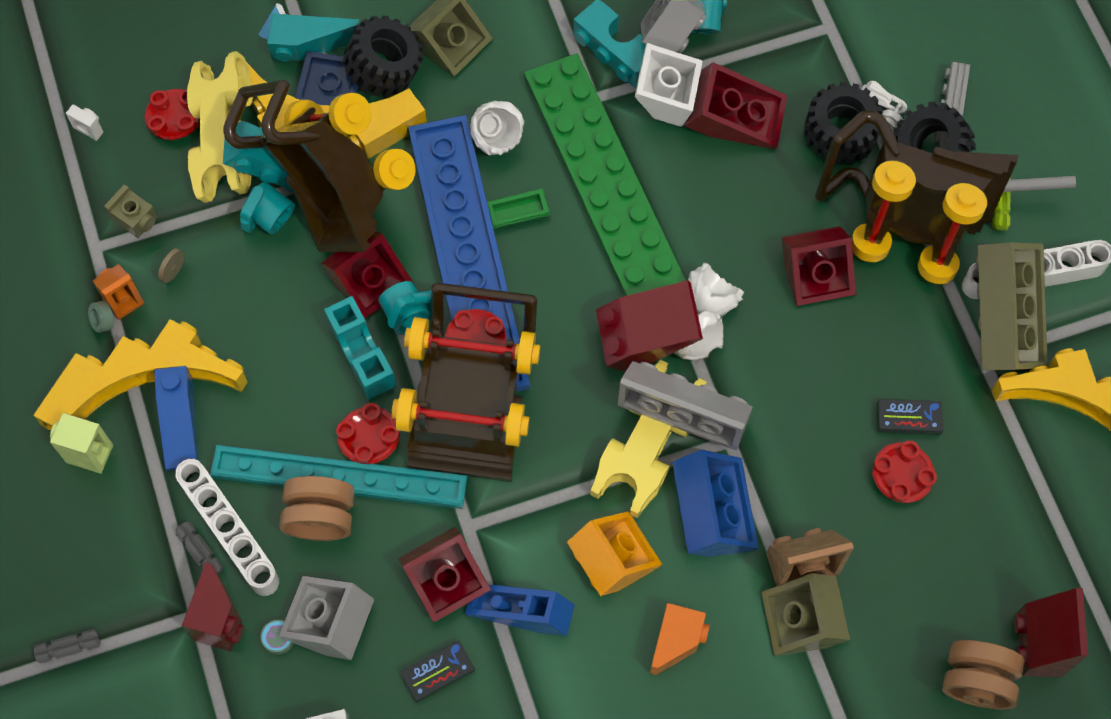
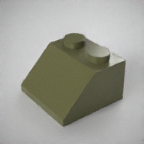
M436 0L409 26L411 27V33L418 35L419 39L417 42L422 43L423 50L421 53L451 76H456L493 39L466 0Z
M811 573L762 592L774 656L825 649L850 640L836 576Z

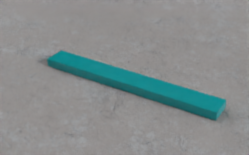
M216 445L210 473L211 477L215 479L283 487L287 480L295 477L317 476L334 478L352 485L355 490L354 496L463 509L468 480L466 475L377 464H360L352 461Z

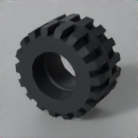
M372 16L369 20L364 19L361 21L360 25H357L344 51L343 65H346V74L352 76L351 81L353 84H359L362 91H371L372 95L377 97L379 94H382L383 97H390L392 93L396 95L402 92V90L405 91L420 68L424 56L421 53L423 50L422 43L417 42L419 39L418 35L411 33V27L407 24L405 26L400 24L401 20L396 18L390 20L389 16H382L381 19L377 16ZM375 52L386 55L391 61L380 58Z
M840 82V85L837 87L833 83L828 85L827 90L822 88L818 91L817 97H813L805 121L804 135H807L806 142L808 146L813 145L812 151L816 155L821 153L823 155L822 159L826 161L833 136L841 130L835 127L829 119L845 117L851 120L862 111H875L882 115V106H877L879 100L876 96H869L870 90L867 88L861 90L859 85L853 83V86H847V82ZM871 123L864 124L841 145L835 164L840 165L841 161H845L846 165L853 164L855 158L861 161L864 159L865 154L869 155L876 145L879 136L876 126Z
M928 102V107H924L923 104L917 105V111L912 113L909 110L906 112V120L900 119L897 124L900 130L894 131L898 143L920 150L923 141L930 134L937 131L948 132V141L943 149L956 152L976 150V143L973 140L975 135L969 124L954 107L950 108L948 104L942 102L939 106L936 102Z

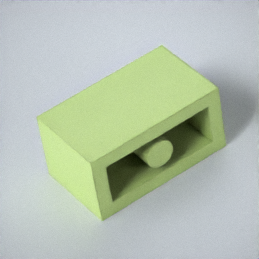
M63 413L60 421L53 425L50 432V443L66 463L102 473L113 444L99 424Z

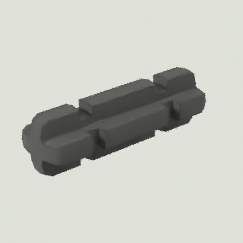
M187 521L176 528V536L182 543L186 544L185 548L196 563L203 568L205 563L212 564L218 574L222 573L223 565L217 557L213 558L214 553L200 534L195 533L197 530L191 522Z
M95 629L82 632V635L76 633L51 640V644H47V642L40 643L33 647L34 657L38 663L52 661V657L59 659L81 653L84 648H87V650L95 649L100 646V637Z

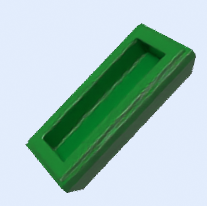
M543 188L487 201L493 229L551 215Z

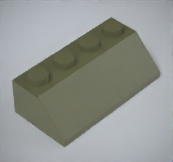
M1011 242L978 245L976 264L979 269L977 295L980 300L978 326L981 331L979 356L982 362V370L1034 369L1039 366L1048 367L1043 244Z

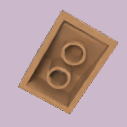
M822 528L809 530L803 534L804 537L792 539L791 536L775 539L772 541L773 544L769 546L766 555L776 586L811 573L832 576L840 575L854 549L853 543L834 530L823 532Z

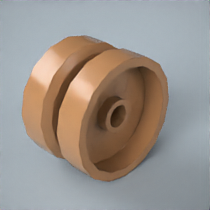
M305 476L287 480L283 484L282 501L288 507L284 508L280 514L279 528L281 532L288 536L314 541H332L349 537L352 531L353 518L347 511L354 506V487L347 482L327 477Z
M960 640L951 643L947 662L953 669L948 670L944 675L943 693L952 699L977 707L1000 710L1014 709L1017 706L1020 689L1013 681L1022 677L1025 662L1023 656L1006 647L987 642Z

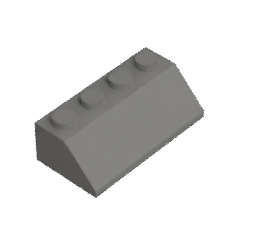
M632 361L623 375L619 386L618 406L735 451L738 449L753 406L748 405L742 398L736 396L726 397L718 394L716 389L708 385L697 386L689 383L685 377L679 374H665L658 371L654 365L646 362L639 364Z

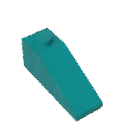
M272 13L267 42L271 59H277L282 62H289L291 60L301 61L305 59L307 51L324 53L348 44L357 25H360L359 19Z

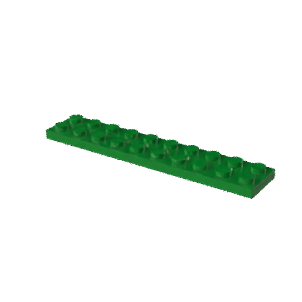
M576 53L525 71L524 79L624 296L686 281L579 54Z

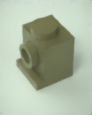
M125 184L104 205L110 219L136 238L149 231L158 217L154 207L132 192Z

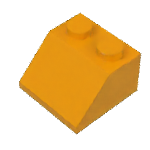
M629 511L591 520L567 541L575 559L581 564L590 579L591 585L597 590L600 597L622 590L662 565Z

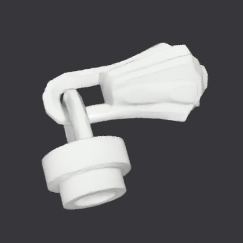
M870 81L863 85L861 90L865 88L870 90L869 96H876L879 100L878 105L889 109L884 110L882 115L888 121L893 133L894 131H899L900 127L897 124L900 119L903 120L899 114L906 111L907 104L887 92L876 81ZM892 100L898 103L896 107L890 105Z

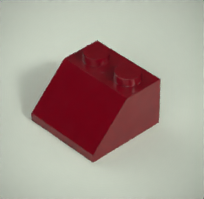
M841 226L782 237L784 266L796 306L856 295L851 237Z
M377 231L367 240L371 246L365 252H335L321 263L345 298L353 296L364 318H367L381 307L378 299L388 288L404 281L413 282L383 234Z
M456 527L398 558L433 622L491 590Z
M205 563L182 627L194 641L231 652L234 643L238 644L242 638L244 625H242V619L223 580L212 564Z

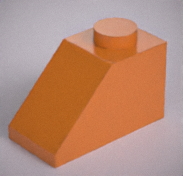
M119 264L113 268L103 270L93 280L99 294L109 304L118 320L144 304L132 278Z
M667 603L650 674L657 675L694 654L699 643H706L710 627L709 624L704 623L706 613Z

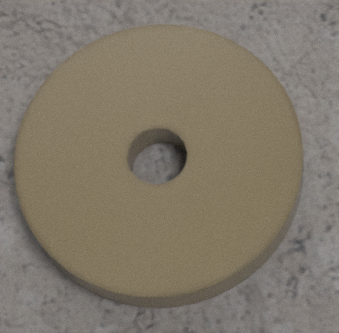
M175 248L167 254L159 268L158 278L160 281L168 283L175 278L183 265L184 251Z

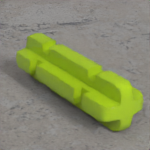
M1003 192L995 209L994 218H992L994 230L1006 231L1010 226L1011 192Z

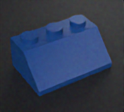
M698 450L673 461L674 481L677 487L680 504L679 510L682 516L688 554L712 557L759 549L742 458Z

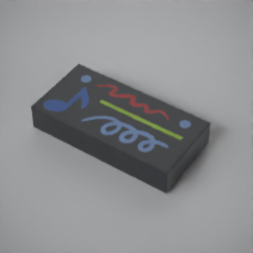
M879 399L877 402L878 432L941 435L943 432L942 401Z
M460 640L406 668L401 671V674L416 703L471 674L475 671V668Z

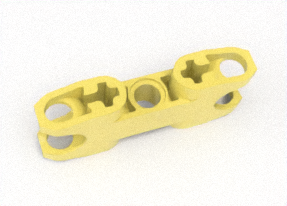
M236 51L228 54L225 59L223 72L216 79H214L211 67L202 61L195 62L191 68L187 87V102L192 116L200 119L201 146L193 147L189 150L188 171L195 196L204 203L213 200L216 195L218 182L225 175H227V181L231 190L238 192L239 195L247 193L251 185L252 175L239 173L234 168L223 164L224 123L238 90L241 87L252 85L245 57ZM253 97L248 99L245 107L251 105Z
M660 360L655 367L658 371L666 373L668 363ZM699 378L694 384L697 386L706 385L707 381ZM629 410L641 417L626 444L614 438L610 440L600 458L598 472L590 495L599 499L612 483L619 481L628 483L633 487L636 494L632 502L630 515L638 518L646 506L657 496L669 471L670 466L657 459L671 432L684 438L689 433Z

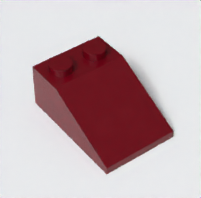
M712 62L700 72L693 112L686 120L684 126L709 137L775 149L778 146L787 95Z
M688 280L620 297L595 309L606 367L626 372L632 361L639 364L641 362L650 364L703 339L692 285Z
M1073 588L1025 603L1018 610V614L1014 615V632L1019 634L1020 642L1016 652L1022 655L1025 660L1022 676L1063 677L1088 656L1083 588Z

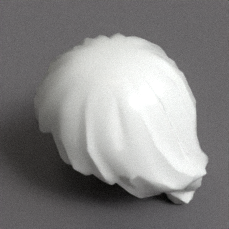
M492 101L482 104L476 109L471 118L470 133L476 147L480 148L484 153L489 156L502 155L519 144L525 121L519 109L512 103Z
M703 263L701 267L689 273L688 281L692 285L698 314L708 311L722 317L731 309L736 308L738 302L743 300L741 296L744 292L740 288L726 283L725 279L720 278L708 263Z
M708 311L698 314L703 339L674 352V354L685 360H698L707 358L713 349L722 348L724 342L723 322L718 314Z

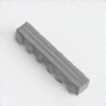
M952 62L950 68H946L944 79H947V84L944 83L942 94L945 97L941 102L948 104L950 108L954 107L963 116L970 65ZM937 131L935 135L937 147L944 148L948 141V132Z

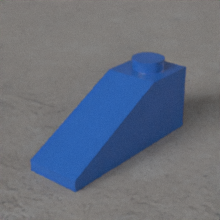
M187 366L155 369L156 402L166 471L176 470L177 466L186 459L198 460L194 385Z
M489 585L490 591L467 604L465 612L467 616L537 633L567 636L575 606L556 591Z

